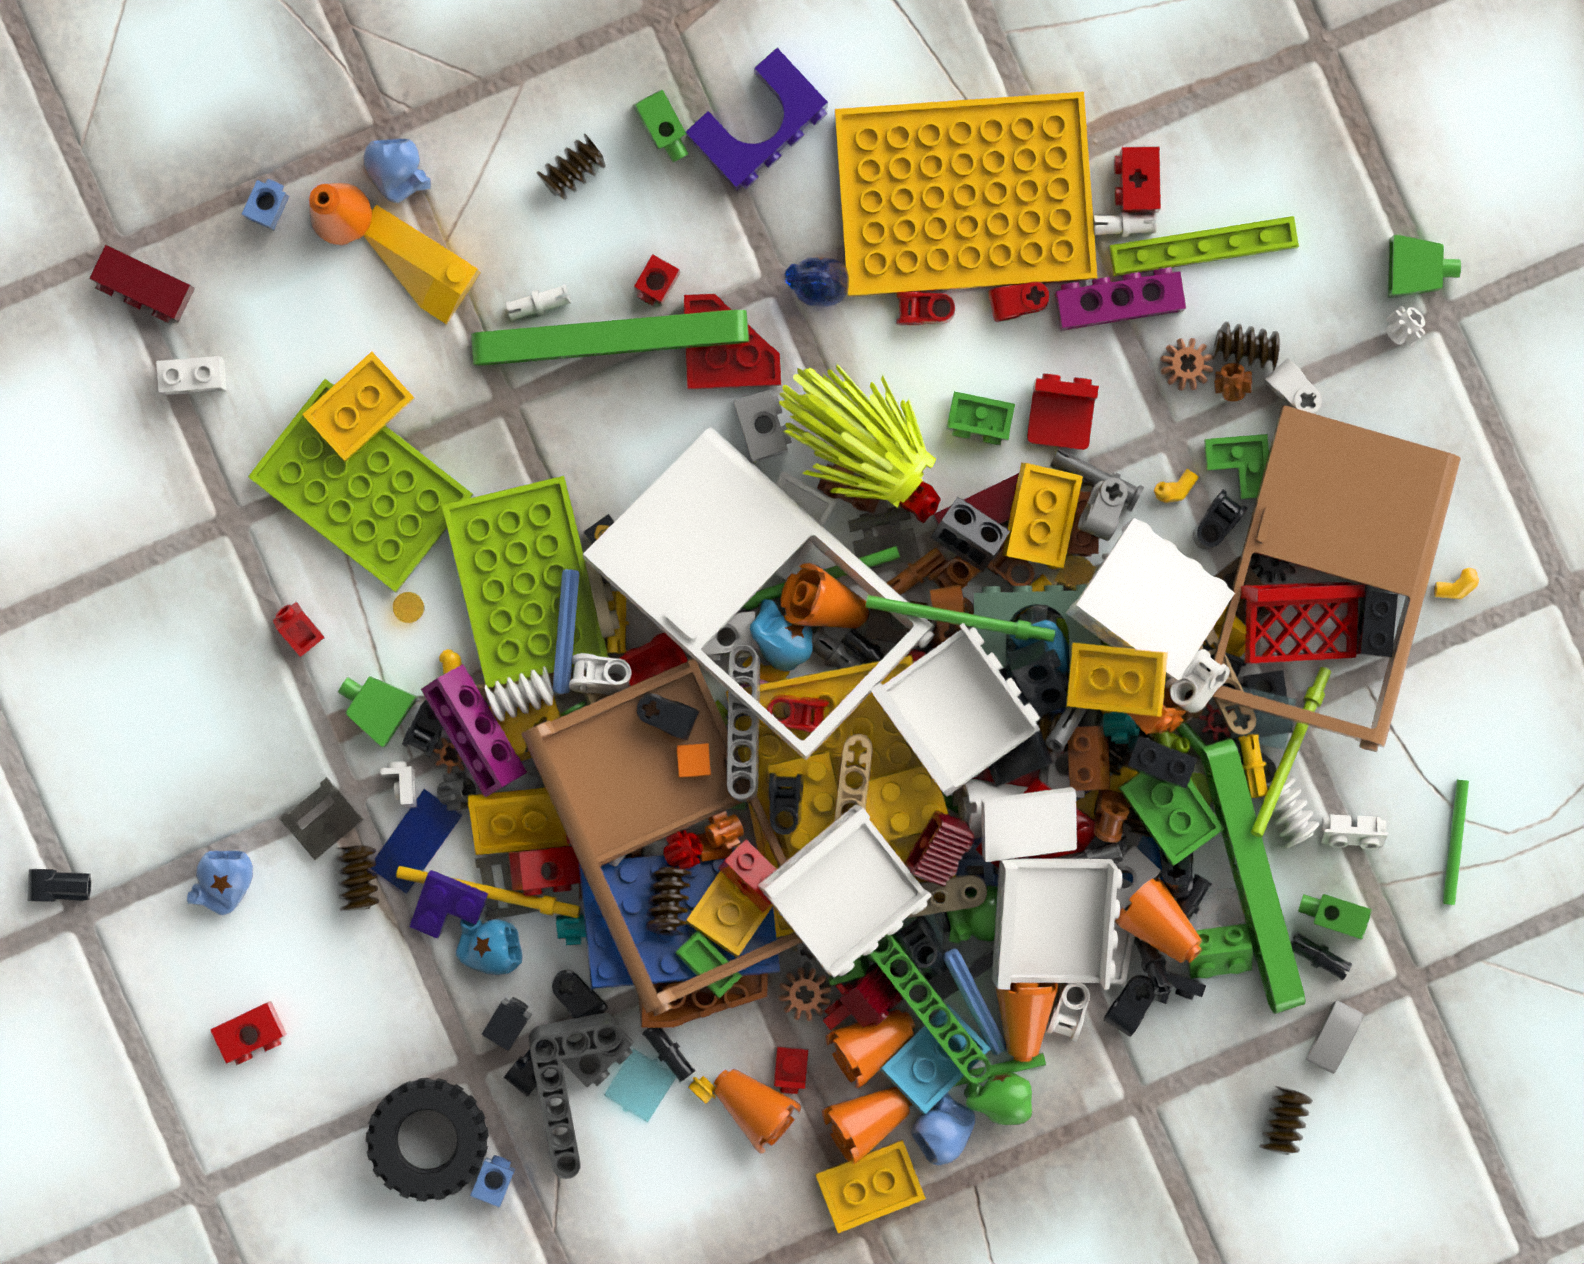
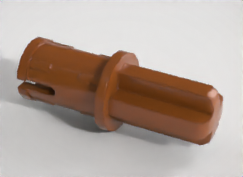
M934 548L913 564L909 562V567L886 583L901 596L917 583L921 582L923 584V579L942 566L946 560L937 548Z

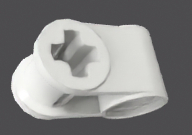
M1287 358L1265 379L1270 389L1290 407L1316 414L1321 407L1322 396L1320 392L1307 380L1303 372L1290 359ZM1301 395L1305 398L1313 397L1314 400L1311 403L1314 407L1313 409L1309 406L1303 409L1300 406L1302 402Z
M1202 649L1198 651L1179 681L1171 686V699L1188 712L1196 713L1201 711L1217 689L1227 680L1230 673L1229 667L1214 661L1207 650ZM1193 689L1192 697L1185 701L1186 693Z
M587 653L573 655L574 674L573 679L569 682L571 690L580 693L613 695L628 688L631 667L625 660L599 657ZM618 673L623 677V680L613 681L608 675Z
M1063 983L1056 1005L1051 1012L1046 1033L1056 1032L1071 1037V1041L1077 1042L1090 1000V993L1085 983ZM1071 987L1082 988L1084 994L1080 1001L1071 1002L1067 999L1066 995Z

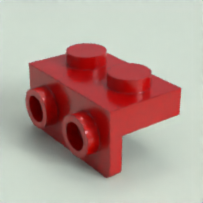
M666 633L656 635L650 642L639 648H632L626 651L619 658L625 660L631 667L630 686L688 661L683 649Z

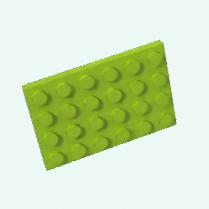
M324 379L248 477L397 593L447 529L442 505L469 499L474 494L386 425L345 462L302 415L334 386L327 379Z
M564 476L442 505L485 684L488 688L494 687L496 681H499L501 685L506 684L508 677L513 681H519V674L521 673L526 679L531 678V670L533 669L538 675H543V666L546 667L548 673L554 672L562 572L565 569L577 570L579 572L573 655L587 653L608 658Z

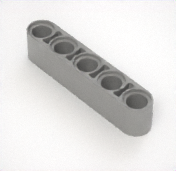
M745 644L738 645L730 652L729 676L740 686L743 684L752 686L751 696L760 703L759 656L751 646ZM742 653H750L753 656V661L747 668L737 666V658ZM728 690L727 788L734 799L740 802H748L754 799L758 792L759 718ZM744 715L751 717L752 724L748 730L738 731L735 724L739 717ZM741 747L751 749V758L745 763H739L735 760V753ZM743 778L750 780L751 788L748 793L739 795L735 792L734 787L738 780Z

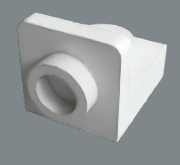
M406 762L388 763V768H380V775L383 778L399 777V781L394 782L395 800H400V804L404 808L417 807L415 770L411 766H407Z

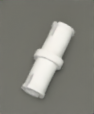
M1120 212V215L1112 216L1093 215L1095 225L1094 236L1120 234L1121 237H1128L1129 233H1156L1157 223H1154V221L1157 220L1155 213L1129 215L1128 212Z
M566 284L544 292L536 290L530 296L506 302L507 311L521 308L520 310L510 312L509 317L511 321L536 313L540 316L545 314L546 310L572 304L570 294L557 298V296L568 293Z

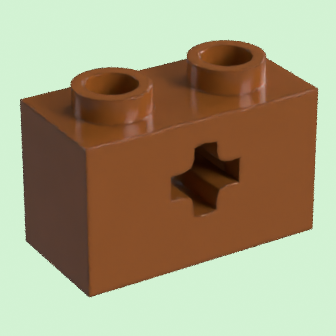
M1103 726L1077 727L1068 740L1070 787H1073L1075 791L1110 789L1108 737L1104 734Z

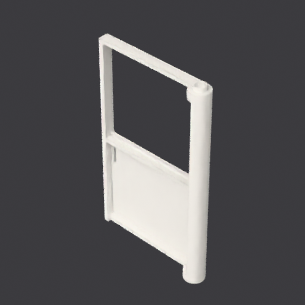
M712 427L702 433L583 553V559L805 760L871 693L870 689L881 683L912 649L918 646L923 649L935 635L931 632L934 625L927 619L890 612L910 631L803 741L799 740L702 652V648L807 540L812 542L871 596L907 602Z

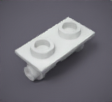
M1329 814V817L1322 818V829L1325 831L1321 838V844H1329L1334 848L1356 845L1363 849L1373 850L1383 847L1388 836L1386 820H1380V817L1357 816V827H1351V816Z

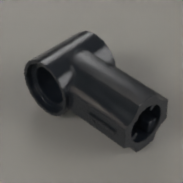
M29 869L27 901L54 902L56 899L90 900L91 873L57 872L55 869Z
M541 1040L536 1046L546 1048L551 1044V1041ZM530 1049L523 1057H519L503 1077L526 1097L537 1086Z

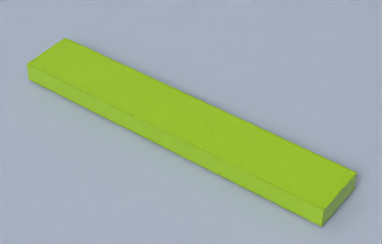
M1290 216L1109 245L1113 277L1130 273H1143L1162 268H1174L1294 249L1299 247L1295 218Z

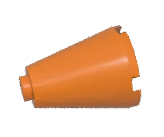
M329 183L316 186L310 193V221L319 237L330 244L346 245L364 236L370 227L372 209L363 191L348 183Z
M812 563L801 564L798 567L802 569L797 574L791 573L787 578L782 590L781 607L786 610L787 616H783L788 622L802 626L859 628L866 622L869 616V610L865 607L866 600L819 566Z
M1159 877L1156 880L1152 878L1138 889L1129 899L1131 903L1128 906V911L1121 908L1119 918L1115 919V923L1119 927L1180 963L1185 960L1189 963L1192 962L1202 951V948L1199 946L1202 939Z
M1010 983V989H997L995 986L1007 1053L1012 1055L1016 1061H1031L1032 1057L1039 1054L1057 993L1058 983Z
M896 1009L890 1011L889 1016L876 1026L870 1023L862 1028L857 1022L831 1031L825 1035L828 1046L832 1043L836 1048V1051L832 1053L834 1060L850 1083L856 1080L855 1087L858 1089L865 1085L914 1036L912 1029L916 1026L908 1012L902 1013Z
M725 1069L714 1081V1084L717 1086L714 1093L755 1150L760 1154L766 1152L762 1147L766 1143L773 1146L795 1120L791 1116L794 1109L800 1112L802 1107L797 1101L736 1069H732L730 1072Z
M894 1086L822 1109V1116L825 1125L832 1124L833 1133L830 1135L839 1151L847 1161L851 1160L854 1165L910 1114L909 1107L912 1106V1103Z

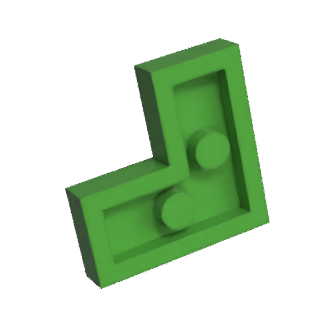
M1268 434L1204 439L1206 471L1238 468L1240 499L1257 498L1269 454Z

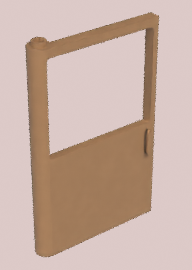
M1283 405L1279 413L1232 591L1235 594L1228 603L1213 660L1222 665L1241 596V586L1244 585L1253 553L1406 596L1393 642L1392 657H1389L1371 728L1225 686L1219 687L1211 698L1354 738V740L1360 742L1359 747L1365 750L1377 752L1378 747H1385L1461 458L1445 451Z
M692 658L663 673L556 720L541 723L522 733L646 1013L653 1011L654 1015L657 1016L672 1009L670 1002L802 943L797 934L793 932L657 994L600 868L604 864L743 803L734 799L727 788L728 730L696 660ZM653 693L699 710L700 712L688 741L672 736L640 720L636 709L641 697ZM651 700L649 705H642L646 709L645 715L651 717L653 713L659 714L660 710L656 708L657 702ZM708 743L711 776L679 778L677 746ZM736 751L735 760L739 763H742L739 754ZM745 778L738 780L734 787L735 792L739 795L748 793L751 788L750 780ZM756 795L748 803H750L777 865L780 867L787 860Z

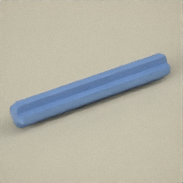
M570 569L563 570L553 678V692L559 694L569 693V682L571 680L579 572Z
M954 948L945 952L943 959L987 1045L991 1048L992 1054L999 1055L1007 1049L1005 1040L970 971L957 949Z

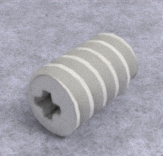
M543 666V675L541 677L534 669L531 670L530 680H527L522 673L519 674L518 684H515L508 677L506 688H503L499 681H496L494 692H491L487 685H485L491 710L499 721L505 720V711L511 717H516L517 707L524 714L528 713L529 703L536 710H539L541 708V699L548 706L553 704L554 692L545 666Z
M1287 777L1272 813L1279 814V818L1274 822L1275 826L1285 825V829L1279 835L1281 837L1291 836L1292 838L1285 845L1286 848L1292 847L1315 834L1313 832L1319 826L1318 821L1308 822V819L1313 815L1312 810L1302 811V808L1307 804L1306 799H1295L1301 793V789L1289 788L1295 782L1294 777Z

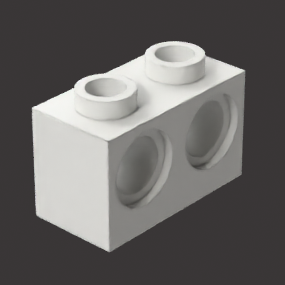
M220 356L156 361L158 390L164 396L227 390L224 359Z

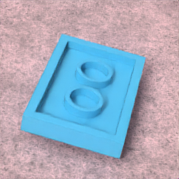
M947 1003L946 1006L986 1055L991 1048ZM940 1010L929 1022L935 1026L943 1024L946 1019V1013ZM926 1026L920 1029L880 1069L923 1115L964 1076ZM960 1034L951 1036L948 1041V1046L952 1050H960L965 1045V1037ZM974 1059L969 1063L968 1071L979 1061V1059Z

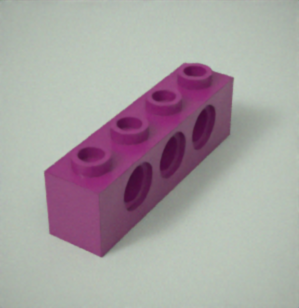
M1169 267L1154 270V275L1141 277V272L1122 275V281L1111 282L1110 277L1091 280L1092 285L1080 287L1079 282L1061 285V290L1056 291L1054 294L1060 331L1183 312L1186 309L1181 272H1172V268ZM1147 285L1154 286L1159 293L1158 299L1155 301L1146 300L1142 294L1143 287ZM1116 290L1125 292L1128 297L1127 304L1124 306L1115 305L1111 299L1112 292ZM1085 295L1093 296L1097 301V308L1093 311L1084 310L1080 304L1081 297Z
M463 664L436 678L421 689L485 798L528 773Z

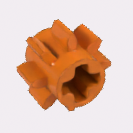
M722 811L708 818L710 825L705 827V834L713 848L721 846L722 851L725 852L740 844L738 838L744 835L741 821L735 814L728 816L726 811Z

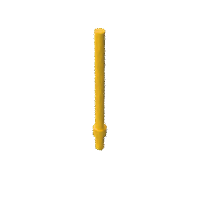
M399 866L396 878L424 884L429 872ZM453 878L489 893L488 899L540 910L541 914L553 916L555 913L578 918L580 915L581 906L557 901L556 897L544 895L543 898L533 895L524 896V893Z

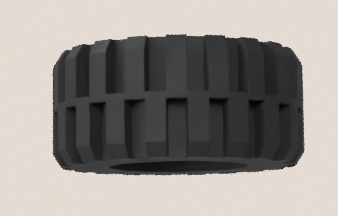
M419 1078L416 1081H408L392 1090L377 1105L368 1123L369 1129L366 1132L365 1141L368 1143L366 1153L368 1161L371 1160L373 1163V1172L377 1177L380 1176L385 1183L383 1185L390 1191L393 1188L400 1193L399 1196L406 1199L412 1197L422 1202H426L428 1199H435L437 1201L462 1190L477 1174L487 1153L489 1133L488 1127L485 1125L483 1111L479 1110L474 1097L467 1095L463 1091L464 1088L457 1084H449L447 1080L440 1078L437 1080ZM417 1111H437L445 1115L455 1128L457 1135L455 1152L445 1164L437 1168L424 1169L416 1167L408 1162L400 1151L398 1145L400 1127L408 1116Z

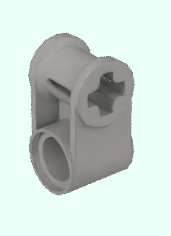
M1110 478L1094 485L1087 505L1080 516L1078 529L1105 541L1111 539L1117 528L1119 516L1128 494L1127 486L1122 480ZM1109 493L1113 495L1112 499H1108Z

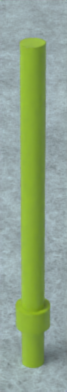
M1319 668L1312 687H1308L1303 698L1305 702L1303 709L1315 712L1316 708L1321 706L1325 697L1323 691L1331 675V670L1328 668ZM1298 722L1295 725L1252 827L1251 834L1254 836L1263 837L1307 732L1308 725Z

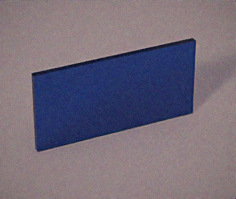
M423 789L416 799L417 807L409 809L374 858L377 865L370 868L406 894L415 882L396 878L398 867L403 866L424 871L463 816L455 810L447 811V805H443L436 796L426 789Z

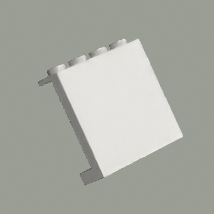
M1133 518L1121 529L1122 534L1079 599L1072 603L1066 614L1109 646L1168 652L1165 687L1168 688L1179 681L1235 593L1228 588L1223 580L1213 577L1203 570L1199 562L1187 558L1180 553L1172 542L1163 540L1152 532V528L1148 524Z
M964 623L960 625V631L886 684L882 685L879 683L870 689L946 797L1040 730L1036 723L1040 717L1030 703L1023 706L1017 697L1021 694L1017 685L1011 678L1005 681L999 672L1003 668L993 652L986 655L980 646L985 643L974 627L968 630Z
M856 804L758 885L824 970L833 977L837 975L843 976L854 967L853 962L862 954L866 956L878 947V941L886 934L892 935L903 926L902 921L910 914L915 915L927 906L926 901L932 896L930 892L923 889L869 820L871 817L865 809Z
M1012 858L1000 860L992 980L997 989H1010V983H1101L1104 989H1109L1110 979L1115 977V962L1112 960V949L1117 948L1118 942L1117 931L1114 930V921L1120 915V904L1116 900L1117 889H1120L1122 886V872L1118 870L1112 859Z

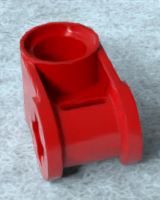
M1040 282L1003 286L988 291L994 322L1011 320L1022 315L1040 312L1046 308L1049 302V291ZM1036 289L1038 294L1044 295V297L1040 298L1038 305H1034L1033 300H1027L1026 298L1031 295V290Z
M923 292L896 293V298L899 299L897 325L947 324L955 315V303L947 294ZM938 301H945L950 306V312L944 317L936 316L932 311L934 304ZM909 302H911V315H909Z
M779 694L770 700L767 711L785 727L812 733L823 722L825 708L829 707V701L812 697ZM778 702H784L790 707V714L785 718H779L774 714L773 706ZM812 709H815L814 720L811 721Z

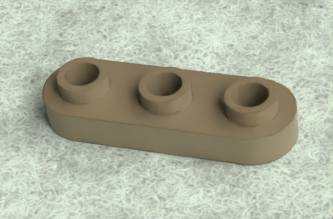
M585 561L602 637L615 636L614 629L620 628L616 610L610 611L608 603L614 600L611 585L609 582L604 583L603 576Z
M973 874L953 877L946 882L944 887L929 881L919 882L923 889L930 892L932 896L926 901L927 906L915 915L910 914L907 917L977 907L986 898V883L981 877ZM967 887H974L977 891L976 896L968 897L965 894V889ZM936 892H943L946 899L943 902H937L934 899V894Z

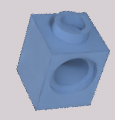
M267 179L265 183L257 180L242 215L251 221L275 230L289 199L286 192H283L284 186L270 179ZM265 195L274 196V205L269 210H262L259 207V201Z
M496 1155L492 1159L486 1157L470 1196L500 1207L515 1172V1168L510 1167L511 1161ZM491 1171L500 1173L503 1178L502 1185L499 1187L490 1186L486 1181V1174Z

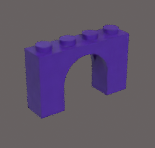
M778 47L754 68L755 75L778 98L783 108V121L774 136L756 144L741 142L731 136L709 111L686 131V137L736 191L742 186L745 190L749 188L759 178L756 173L764 165L767 168L773 166L782 157L779 152L787 144L793 147L804 137L803 129L810 123L814 126L817 125L828 114L825 111L828 107V101Z

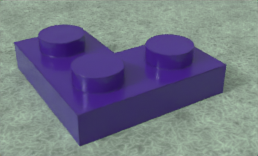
M430 870L409 927L438 939L442 934L448 914L476 925L481 917L489 893Z

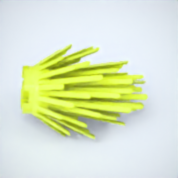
M837 363L836 370L845 381L843 382L830 369L827 370V373L844 392L825 374H823L822 378L812 368L804 369V371L797 368L798 374H795L793 379L803 387V391L807 394L799 395L788 385H783L782 390L784 392H780L779 395L785 400H780L779 404L794 414L789 416L823 440L809 432L803 431L792 423H785V426L789 429L783 432L816 450L814 451L815 456L853 471L865 478L818 463L812 467L825 474L809 470L804 471L802 474L869 490L833 488L830 491L831 493L847 494L845 497L883 499L898 508L900 501L904 503L923 481L921 479L924 475L922 471L927 466L931 469L936 461V458L926 451L910 400L908 399L905 403L904 399H902L900 403L903 411L902 414L883 374L880 380L886 390L885 400L873 382L870 383V388L874 394H871L868 399Z

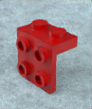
M1043 373L1042 378H1036L1034 380L1027 433L1028 442L1078 450L1087 449L1090 443L1094 404L1098 397L1099 386L1092 385V380L1075 377L1073 382L1061 381V376Z

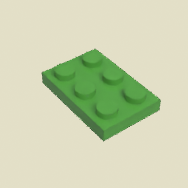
M1137 773L1118 787L1171 865H1176L1225 829L1191 779L1187 789L1177 788Z

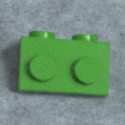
M954 391L946 429L953 430L952 436L970 439L971 434L983 436L982 442L1001 445L1002 440H1009L1015 404Z
M1247 924L1196 930L1202 939L1199 945L1202 951L1192 962H1188L1190 979L1210 978L1216 975L1240 974L1245 971H1252L1253 948Z

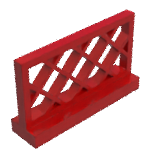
M1350 581L1241 586V598L1246 599L1245 663L1356 658L1358 597H1365V585ZM1341 603H1348L1347 615L1340 621L1334 614V611ZM1315 604H1318L1324 613L1314 623L1307 613ZM1288 605H1291L1297 611V614L1287 624L1280 615ZM1264 606L1271 615L1260 625L1256 620L1257 607ZM1330 618L1337 627L1327 638L1320 628ZM1303 619L1310 629L1300 639L1293 629ZM1276 620L1282 626L1283 631L1273 640L1266 631ZM1341 633L1346 636V651H1338L1333 645V642ZM1316 634L1323 643L1316 652H1311L1306 644ZM1289 635L1296 645L1289 654H1285L1279 646ZM1263 637L1270 646L1262 655H1255L1256 643Z

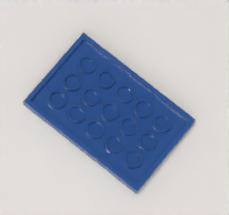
M664 855L625 858L617 866L607 863L600 867L652 984L687 981L696 977L692 970L675 954V951L697 930L686 923L685 926L677 927V931L684 935L668 936L653 933L645 928L646 923L653 920L647 916V911L655 908L648 903L649 897L655 895L651 893L650 886L657 883L652 880L651 874L659 868L672 867L666 861ZM698 855L700 863L690 869L686 868V870L692 872V875L682 877V881L691 885L690 888L682 889L681 893L689 896V900L680 902L679 905L688 909V912L679 914V919L687 920L720 872L718 867L726 858L702 861ZM579 863L591 989L634 985ZM773 907L738 957L777 940ZM708 939L728 962L736 959L735 956ZM778 954L773 955L738 972L742 976L778 973L780 971Z

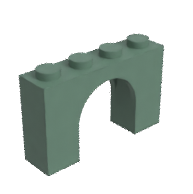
M1088 584L1076 585V591H1063V585L1044 586V591L1032 592V586H1013V592H1001V587L988 586L982 587V593H974V615L1013 622L1022 611L1033 606H1048L1058 611L1065 619L1069 630V667L1071 666L1073 643L1103 645V640L1066 614L1072 603L1079 599ZM975 628L985 642L980 646L986 655L993 652L1003 666L1002 669H1010L1009 634Z

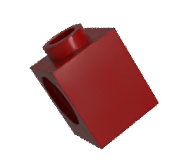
M652 254L634 285V289L639 292L637 297L651 306L655 302L662 305L679 277L680 269ZM656 274L662 276L665 283L661 289L651 290L647 286V280L650 276Z

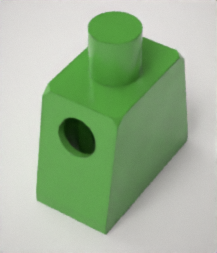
M659 90L633 105L657 149L664 147L672 163L689 154L681 140V137L686 135V132L663 90ZM663 122H667L671 129L670 134L665 137L659 130V126Z
M1393 235L1389 238V298L1436 292L1442 289L1443 277L1460 278L1461 260L1444 259L1443 244L1402 235Z
M371 676L368 677L363 686L347 677L338 690L339 694L352 701L345 714L381 747L388 745L418 699L414 694Z
M1303 894L1298 912L1315 917L1313 924L1363 939L1372 909L1323 894L1321 899ZM1328 907L1339 909V917L1336 920L1326 917L1325 913Z

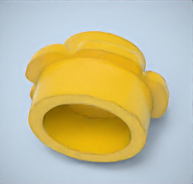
M702 1076L700 1079L692 1078L694 1081L688 1088L700 1100L707 1104L711 1098L716 1099V1096L713 1094L716 1087L706 1077Z

